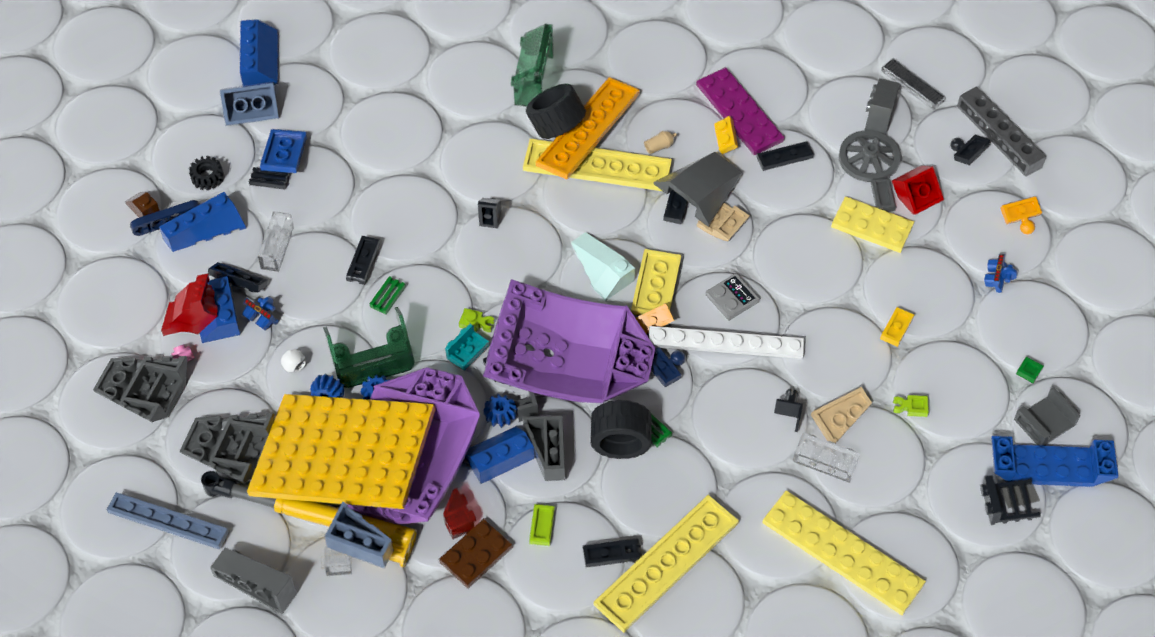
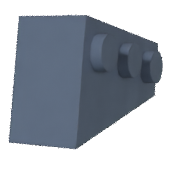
M342 502L325 534L327 548L385 569L393 553L392 540L374 525H370L359 513L351 510L345 502Z

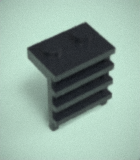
M993 475L984 476L980 489L982 496H984L985 511L989 516L990 525L1000 522L1005 524L1008 521L1019 522L1023 519L1032 520V518L1041 517L1040 512H1031L1025 485L1032 484V479L995 483ZM1014 486H1019L1026 514H1019L1013 491ZM1000 488H1007L1013 511L1012 516H1007Z

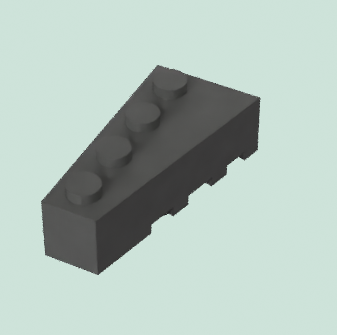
M225 547L210 567L214 577L281 614L285 612L297 595L295 584L290 575L248 558L235 549L230 550Z

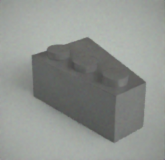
M879 78L878 84L873 85L865 111L869 112L865 130L877 131L886 135L900 83Z
M563 415L522 417L523 429L534 446V456L544 480H565Z

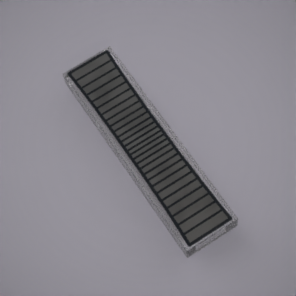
M892 58L882 66L881 71L895 82L900 83L902 87L933 110L946 100L945 95L896 59Z

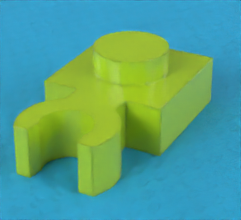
M464 308L459 321V328H466L471 323L474 325L475 332L478 331V328H482L483 331L490 333L492 328L486 324H494L495 319L491 316L483 317V312Z
M908 395L907 400H904L902 397H894L893 403L900 405L894 406V413L907 411V416H928V396Z

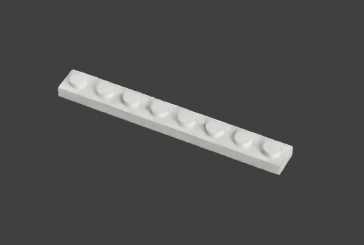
M649 327V339L656 348L803 358L804 338Z

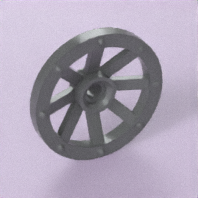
M864 130L855 132L844 139L839 150V162L843 170L851 177L864 182L890 178L897 171L901 159L897 144L887 135L877 131ZM865 139H871L873 142L868 143ZM858 141L862 146H851V144ZM881 142L887 147H878L877 145ZM846 151L860 152L849 159L846 157ZM882 153H892L893 160ZM862 159L863 163L860 171L851 165ZM878 159H880L890 167L885 171H882ZM869 163H873L876 173H865Z

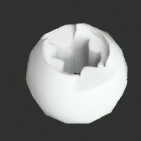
M293 349L285 352L281 358V364L285 371L298 373L305 366L306 360L301 351Z

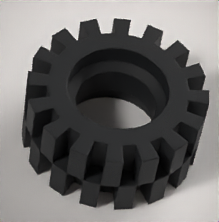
M203 156L200 157L201 160L195 159V163L192 162L191 167H189V174L192 184L197 189L199 187L200 190L206 188V191L210 190L209 187L215 189V185L219 186L220 182H223L224 173L218 159L216 160L215 157L210 159V156H206V159ZM207 170L213 171L210 175L207 176L200 175L202 172Z

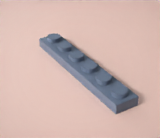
M117 492L106 509L109 514L219 550L228 534V529Z

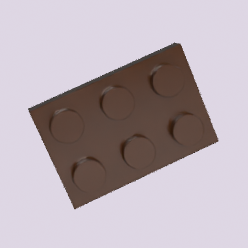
M482 519L439 558V563L469 589L513 548V545L485 519Z

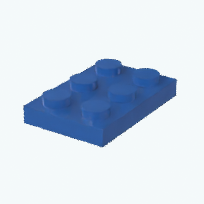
M271 129L260 163V170L297 173L307 133L303 131Z

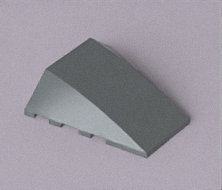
M713 152L654 181L653 184L665 194L674 190L696 207L695 217L709 227L721 205L727 199L728 194L741 177L742 172L718 153Z
M165 356L162 359L144 357L142 360H137L135 357L111 358L93 391L150 422L167 418L186 385L187 357L179 356V358L174 359L171 356Z
M266 413L264 416L249 414L248 417L230 415L229 418H221V416L195 418L182 444L180 453L245 483L253 477L274 423V413Z

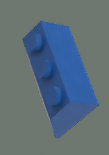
M228 277L210 280L208 285H212V289L215 292L214 301L218 310L217 317L200 332L202 343L240 335Z
M515 426L468 448L465 458L480 484L533 460L534 446L526 433Z

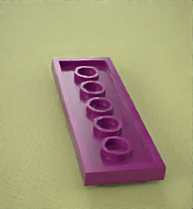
M726 67L696 81V86L723 119L728 116L733 119L735 133L754 156L784 142V136Z

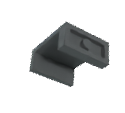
M1053 387L1050 389L1048 396L1029 409H1026L1024 406L1018 409L1014 420L1038 446H1045L1076 426L1081 415L1074 406L1069 404L1064 395Z

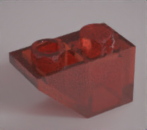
M458 488L453 489L443 512L444 524L452 540L467 534L475 527L474 522L477 521L472 510L469 511L466 506L468 502L464 493L460 494Z

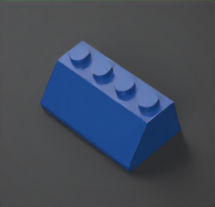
M258 19L240 20V76L243 86L267 82L278 84V30Z

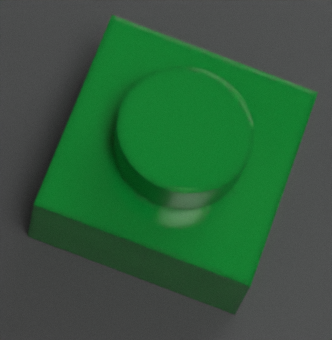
M1026 357L1017 370L1016 375L1034 384L1044 366Z

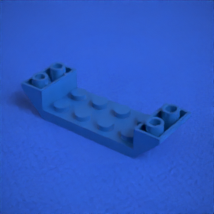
M1010 436L991 437L994 473L1007 482L1032 479L1031 485L1093 487L1119 477L1114 440H1093L1088 448L1013 445V440Z

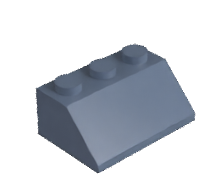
M274 82L220 89L226 126L279 118Z

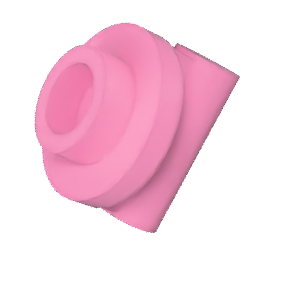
M184 344L173 348L174 352L171 353L173 359L179 358V356H186L187 361L195 359L190 346L185 347Z

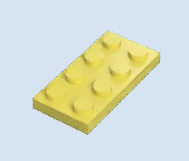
M845 196L831 227L901 253L913 228L914 221Z
M644 249L631 307L633 315L640 316L665 303L669 310H671L681 255Z

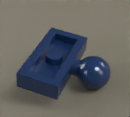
M660 347L655 349L651 371L665 388L681 379V373L674 365H682L686 360V356L682 351L676 350L668 358Z

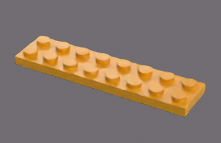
M609 77L584 105L586 114L582 121L570 131L557 136L536 160V166L564 179H568L639 96V89Z

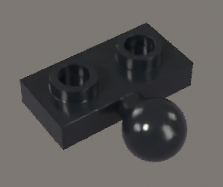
M976 134L966 143L961 138H954L950 143L951 149L957 151L954 154V160L969 166L991 145L990 139Z

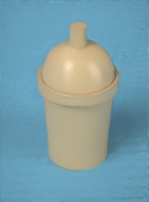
M669 131L659 132L656 136L644 141L646 151L652 154L664 148H669L677 134H671Z

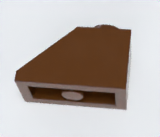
M139 192L125 201L126 205L139 218L160 211L158 203L148 192Z

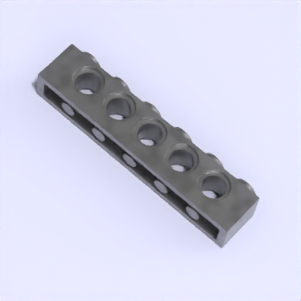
M976 86L960 95L957 107L1025 177L1043 167L1046 159L1043 151L1039 150L1031 139L1027 138L1020 128L1015 126L1008 116L984 92Z

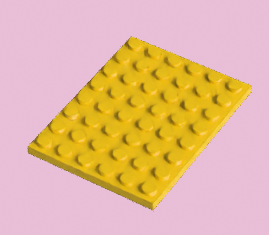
M284 394L247 493L253 497L337 504L345 502L348 505L404 509L434 416L435 406L434 404Z

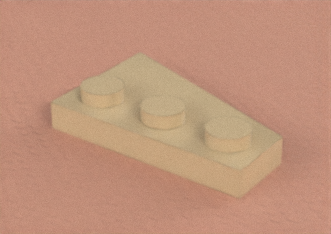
M860 387L813 411L811 416L832 448L871 406L872 402L863 388Z

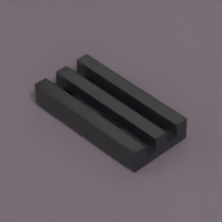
M253 167L249 185L285 190L289 173L262 171L260 168Z

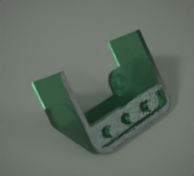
M545 23L521 36V51L515 76L511 77V86H514V105L527 107L534 97L542 93V81L547 58L553 59V24Z
M398 307L394 309L399 326L392 327L387 331V344L350 354L348 346L344 343L332 344L327 326L323 327L337 379H340V383H343L345 388H351L361 385L363 382H368V376L372 379L375 378L376 374L379 378L383 375L390 377L407 372L413 368L414 357L404 317Z

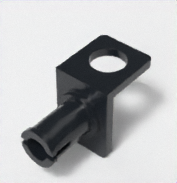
M792 389L786 390L785 400H776L774 413L797 418L795 432L798 433L803 403L796 402L798 397L797 390L794 389L793 395H791Z

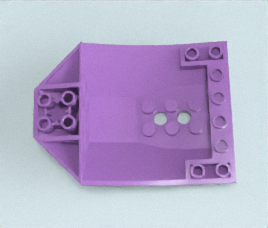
M511 279L497 319L483 377L554 398L576 402L604 403L648 382L655 347L627 305H609L570 298ZM525 345H532L535 350L529 351ZM545 349H550V350H552L553 353H554V356H553V357H547V356L544 354V350H545Z
M426 367L374 386L370 400L434 404L435 412L405 508L348 505L350 509L359 514L393 524L428 522L449 489L463 462L480 417L479 411L462 376Z

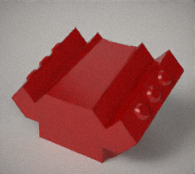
M208 273L197 275L195 282H190L176 295L174 302H169L161 328L163 336L179 332H189L198 335L217 317L218 308L214 301L215 292L212 289V285H208L210 281Z

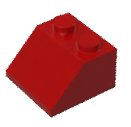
M919 166L892 180L897 197L913 215L944 200L933 166Z

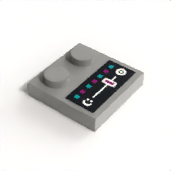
M736 273L706 291L708 299L728 321L759 303L757 295Z

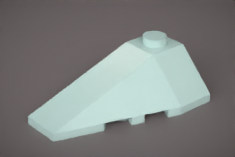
M583 233L571 242L579 261L582 262L586 275H588L593 289L605 301L634 281L635 268L623 256L588 233Z

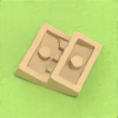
M723 203L709 227L700 220L696 226L716 238L729 241L746 222L749 215L737 206L731 208L726 203Z

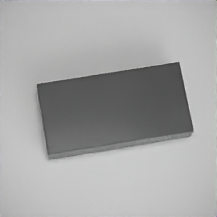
M890 179L871 180L876 208L887 212L895 211L896 205Z

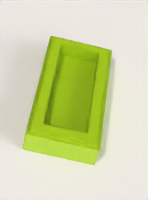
M534 504L529 544L550 546L555 506Z

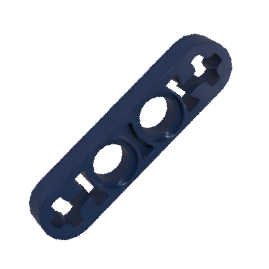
M191 200L134 219L130 223V228L135 236L160 230V226L195 208L200 203L196 200Z

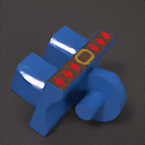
M999 254L998 259L988 260L987 264L988 272H995V274H985V286L995 287L996 293H1002L1004 280L1006 283H1009L1011 280L1016 279L1018 274L1013 265L1007 266L1004 262L1005 254Z
M268 296L264 299L260 297L257 301L260 303V306L248 298L245 299L243 303L247 306L242 313L244 317L253 321L259 313L261 316L255 324L265 331L272 323L277 325L279 320L267 312L275 310L271 297Z

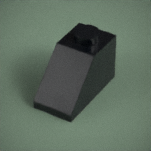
M482 198L478 201L479 226L498 228L501 215V200Z

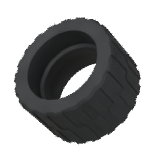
M559 84L544 90L529 102L525 111L539 137L543 139L555 138L570 131L582 121L586 114L585 107L571 84Z
M617 400L602 403L592 411L590 443L594 451L608 458L630 459L643 455L650 449L652 416L649 409L645 406L628 400Z

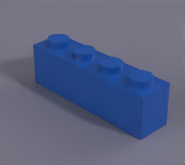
M222 192L159 228L163 240L171 251L174 252L196 245V242L201 240L209 241L213 239L212 237L220 234L228 235L233 230L246 229V226L234 203L225 192Z

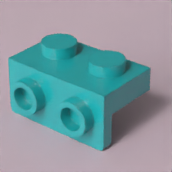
M470 323L466 328L461 329L459 335L454 340L448 342L445 348L446 358L465 371L488 348L489 341L476 333L474 325Z

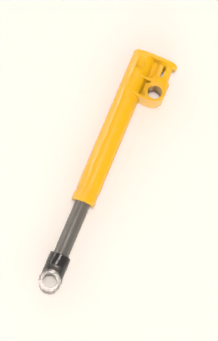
M207 471L201 477L203 489L208 496L220 495L230 499L237 497L273 507L277 513L330 527L339 509L313 501L249 496L247 486L237 484L235 480L220 477L215 471ZM360 514L370 525H374L392 540L393 553L389 560L400 563V567L404 568L414 546L417 530Z

